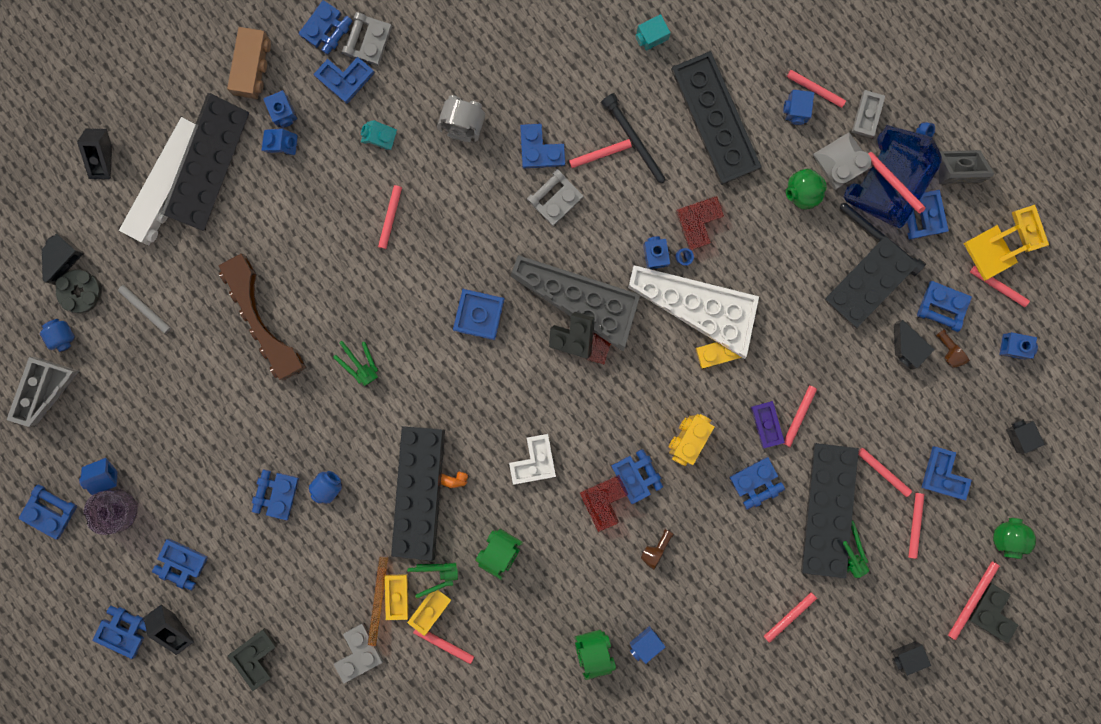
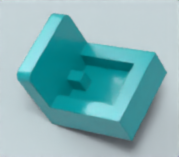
M375 120L369 121L361 129V142L391 150L397 129Z

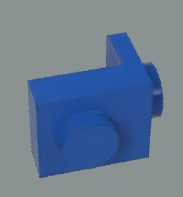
M285 129L264 130L261 151L267 153L283 152L295 155L298 136Z

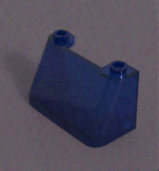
M886 125L883 132L877 138L881 151L877 158L920 200L940 167L942 161L941 153L933 137ZM873 166L862 184H851L847 187L843 196L850 205L897 228H902L914 210Z

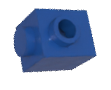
M283 90L263 98L271 119L277 127H288L293 124V121L297 120L290 100Z
M791 91L783 107V113H786L787 121H791L794 125H803L812 117L814 92Z
M660 236L648 238V241L643 244L647 269L668 267L670 259L666 239H660Z
M1012 332L1003 334L999 355L1023 360L1034 359L1038 350L1037 337Z
M104 458L82 467L79 482L83 489H87L94 496L116 487L118 472L109 460Z
M650 626L630 642L632 647L630 652L637 661L642 659L645 664L666 647Z

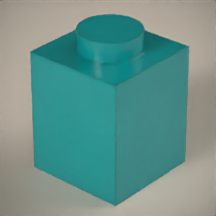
M660 14L638 25L635 37L638 44L644 46L647 51L669 40L671 32Z

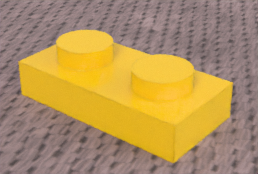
M1035 205L1012 212L1015 225L1020 224L1022 227L1018 229L1022 245L1024 246L1028 243L1032 245L1031 248L1025 250V253L1049 245Z
M717 342L695 348L701 369L742 358Z
M408 574L385 575L386 620H408L409 618Z
M440 590L428 594L407 623L425 636L452 599Z

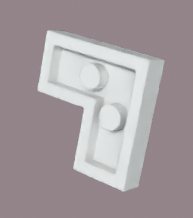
M548 434L528 437L530 459L509 463L513 485L556 477Z

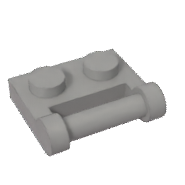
M356 12L353 18L355 22L347 45L343 47L342 54L355 59L359 57L364 62L379 66L392 25ZM362 25H368L360 51H357L355 46Z
M558 169L552 173L553 176L534 195L531 194L527 198V201L553 227L584 197ZM560 182L563 187L542 206L539 201Z

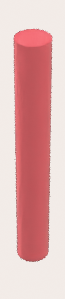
M789 71L787 78L841 108L844 106L845 99L795 71Z
M627 139L569 160L571 168H575L631 148L632 145L630 140Z
M394 185L378 245L382 249L387 248L402 191L400 186Z
M973 266L970 273L984 281L977 267ZM994 277L984 281L1023 307H1026L1030 300Z
M809 385L784 439L785 443H782L783 445L791 447L817 388Z
M864 448L859 450L858 455L905 497L912 493L910 488Z
M922 493L915 494L908 555L909 558L915 559L918 557L925 495Z
M813 593L808 594L768 631L764 638L770 643L817 599Z
M416 629L413 634L469 664L474 659L473 655L429 631L425 636Z

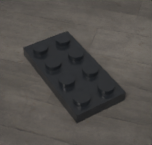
M885 236L824 300L857 329L918 264Z

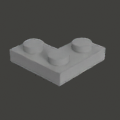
M364 623L343 633L352 654L335 662L334 666L344 684L383 663V659Z

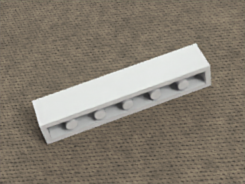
M183 117L180 118L119 231L148 246L156 240L158 228L168 218L161 215L195 127L194 123Z

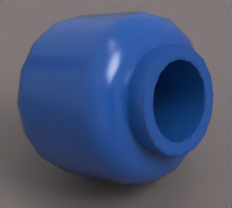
M54 319L42 325L43 329L40 331V336L49 350L57 349L59 352H62L71 347L70 343L74 340L75 335L66 321Z
M332 471L318 473L309 485L311 498L319 504L331 503L342 489L339 476Z

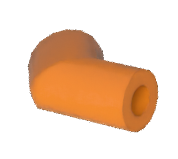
M459 471L456 478L442 474L441 485L448 488L463 487L467 484L468 474Z

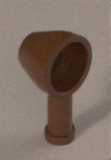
M945 329L935 335L949 350L944 359L951 368L963 366L970 361L965 352L948 336Z
M664 529V534L657 547L647 546L641 556L645 564L653 570L657 567L671 537L673 538L674 536L673 533Z

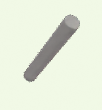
M125 285L119 287L118 292L164 334L171 330L168 324Z

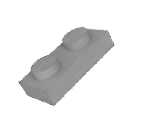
M867 90L862 92L851 133L869 138L875 136L885 95Z

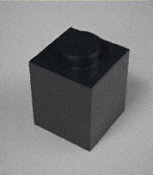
M1019 419L1011 423L1012 427L1006 429L1016 453L1026 454L1045 445L1034 421Z
M917 641L892 651L895 657L892 658V662L896 670L901 671L906 676L931 666L923 645Z

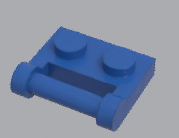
M940 190L914 194L926 207L920 213L923 230L919 231L913 207L903 197L900 198L907 219L909 240L949 231Z
M930 281L917 317L922 319L926 317L951 327V330L959 332L963 326V319L972 296ZM929 306L938 307L956 316L954 319L929 310Z
M38 484L32 490L31 497L18 519L57 540L62 535L77 505L60 499ZM40 498L63 510V515L39 503Z

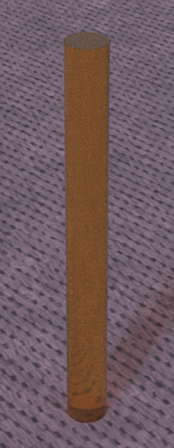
M379 556L368 637L369 646H376L388 557Z

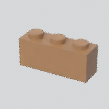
M238 27L227 90L232 95L258 99L259 93L263 91V81L261 79L262 74L267 70V60L265 58L266 52L270 51L271 40L262 30Z

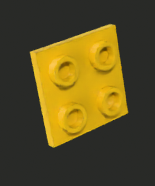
M1020 224L1003 232L996 225L963 243L984 281L1018 263L1015 255L1032 247L1028 243L1016 250L1010 251L1004 241V236L1022 228Z

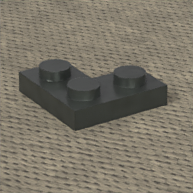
M574 312L571 315L570 330L553 325L550 328L549 347L588 359L592 353L595 317Z
M990 583L968 620L1006 643H1009L1019 626L1000 614L1011 594Z
M265 628L228 655V658L252 691L273 677L260 658L278 645Z

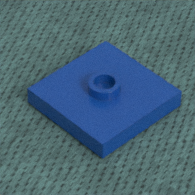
M462 289L453 331L495 340L505 298Z

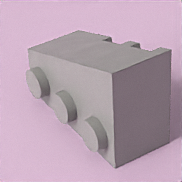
M29 357L7 420L27 427L36 426L79 371L38 357Z

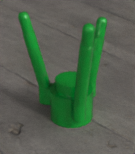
M340 341V345L358 370L355 372L337 355H334L333 358L359 384L362 383L366 386L378 378L376 372L379 370L373 362L366 342H362V346L370 367L367 364L362 366L346 344Z
M852 520V532L860 556L854 555L847 541H844L843 545L850 556L847 573L851 572L854 578H860L869 572L867 566L869 561L865 556L855 522Z
M456 562L417 564V567L407 569L408 572L439 571L440 580H445L441 584L416 594V598L428 595L447 586H453V581L458 580Z

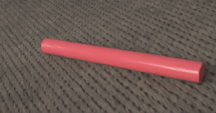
M869 152L872 166L918 213H922L926 207L872 152Z
M990 563L949 632L948 636L956 640L1000 567L998 564Z

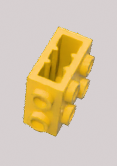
M702 414L683 419L679 426V429H681L679 436H674L668 446L671 449L669 453L673 455L672 460L685 467L687 464L694 465L715 427L710 424L711 419Z

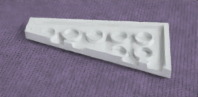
M633 266L629 289L744 359L747 357L759 296Z

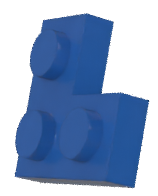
M357 57L344 72L327 59L313 75L343 102L348 104L375 72Z
M542 124L520 125L523 168L565 166L564 144L543 145Z
M935 446L932 447L921 488L966 500L972 480L951 474L956 452Z

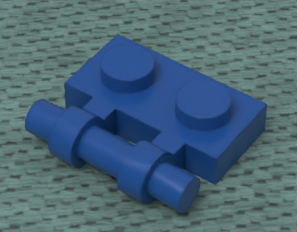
M323 0L298 34L316 48L321 42L325 43L321 51L328 55L332 49H336L338 46L337 42L343 34H347L349 31L348 27L353 21L348 16H345L342 22L338 21L342 15L341 12ZM335 27L336 30L331 37L327 36L331 28Z
M644 449L636 452L639 461L635 463L631 456H628L611 465L631 504L651 495L647 486L653 484L656 491L663 488L660 481L661 476L654 470L651 464L652 459L649 455H646ZM641 467H644L648 478L643 480L638 471Z
M768 457L729 477L739 496L748 494L750 499L743 502L747 510L753 506L756 508L762 505L761 502L770 497L773 499L779 496L778 493L785 490L782 482L775 486L772 484L771 480L778 477ZM764 484L767 490L756 495L754 489Z
M262 469L261 477H258L257 493L252 499V512L260 514L262 506H267V516L289 520L299 478L277 473L274 481L269 479L271 471ZM267 487L273 488L270 499L264 498Z
M166 539L157 560L165 564L163 567L155 565L152 573L159 575V578L164 581L169 580L176 583V586L181 589L186 588L192 591L196 583L189 580V576L191 575L195 578L200 576L208 556L172 539ZM172 567L181 570V575L171 572Z
M111 605L107 610V614L113 616L112 620L104 619L101 621L92 641L133 659L144 639L143 636L137 634L138 629L146 631L144 618L139 615L133 616L127 613L126 609L122 607L116 608ZM121 620L131 624L129 630L119 626Z

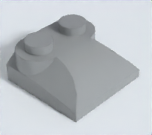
M849 132L812 154L834 190L872 168L869 154L862 151Z

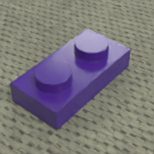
M773 401L752 406L751 410L762 448L785 443Z

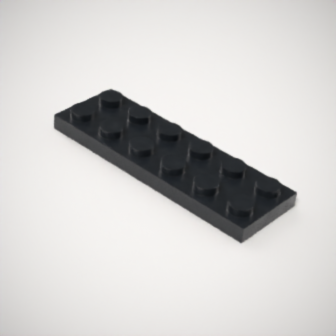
M709 51L671 68L672 74L720 184H726L761 169V164L712 52Z
M207 93L161 215L204 231L249 115L248 111L211 93Z
M402 426L392 557L427 561L435 560L445 429Z
M814 443L801 573L846 579L849 554L843 542L847 541L850 545L859 448Z

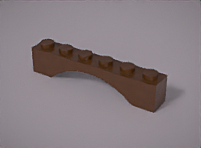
M240 253L218 265L221 270L219 273L220 278L225 284L228 283L231 289L229 294L235 303L238 302L241 310H239L241 317L245 322L248 321L251 329H249L250 334L255 341H259L261 345L259 350L262 356L268 359L272 365L269 367L272 375L275 378H279V380H286L306 369L297 349L287 346L278 340L262 322L255 302V281L257 275L247 256Z

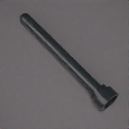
M615 93L608 95L600 103L605 110L613 113L658 183H664L666 180L665 176L618 107L620 105L618 97Z
M847 203L840 204V210L880 242L885 237L881 231ZM908 255L918 264L910 273L915 277L925 267L926 263L920 258H912Z

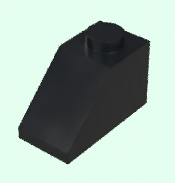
M85 128L77 143L88 178L111 179L112 145L107 129Z
M57 233L49 237L45 243L46 245L42 248V278L44 282L56 285L57 279L66 274L84 254L65 236Z
M904 320L897 321L894 324L895 356L899 358L898 363L905 369H917L935 349Z
M162 604L143 617L147 636L175 655L194 643V640L177 616Z

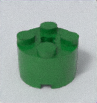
M500 528L498 531L492 530L486 541L489 543L487 548L479 552L475 561L479 563V568L502 580L505 576L501 573H504L505 570L509 571L520 551L517 546L523 545V541Z
M596 630L574 636V639L577 641L575 642L579 664L585 670L582 673L585 680L608 675L616 670L614 659L608 653V649L611 648L610 640L604 631Z

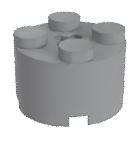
M450 95L448 100L444 102L437 129L440 132L444 129L448 132V137L456 140L470 142L471 138H474L475 142L478 141L485 119L482 104L476 101H470L469 103L457 96Z

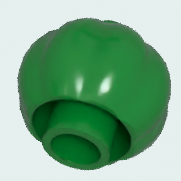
M802 169L789 178L786 197L800 209H812L823 201L827 189L826 181L816 171Z
M1009 518V522L1002 523L996 527L993 534V542L998 551H1004V557L1023 559V554L1029 555L1035 548L1036 535L1029 526L1023 524V519Z

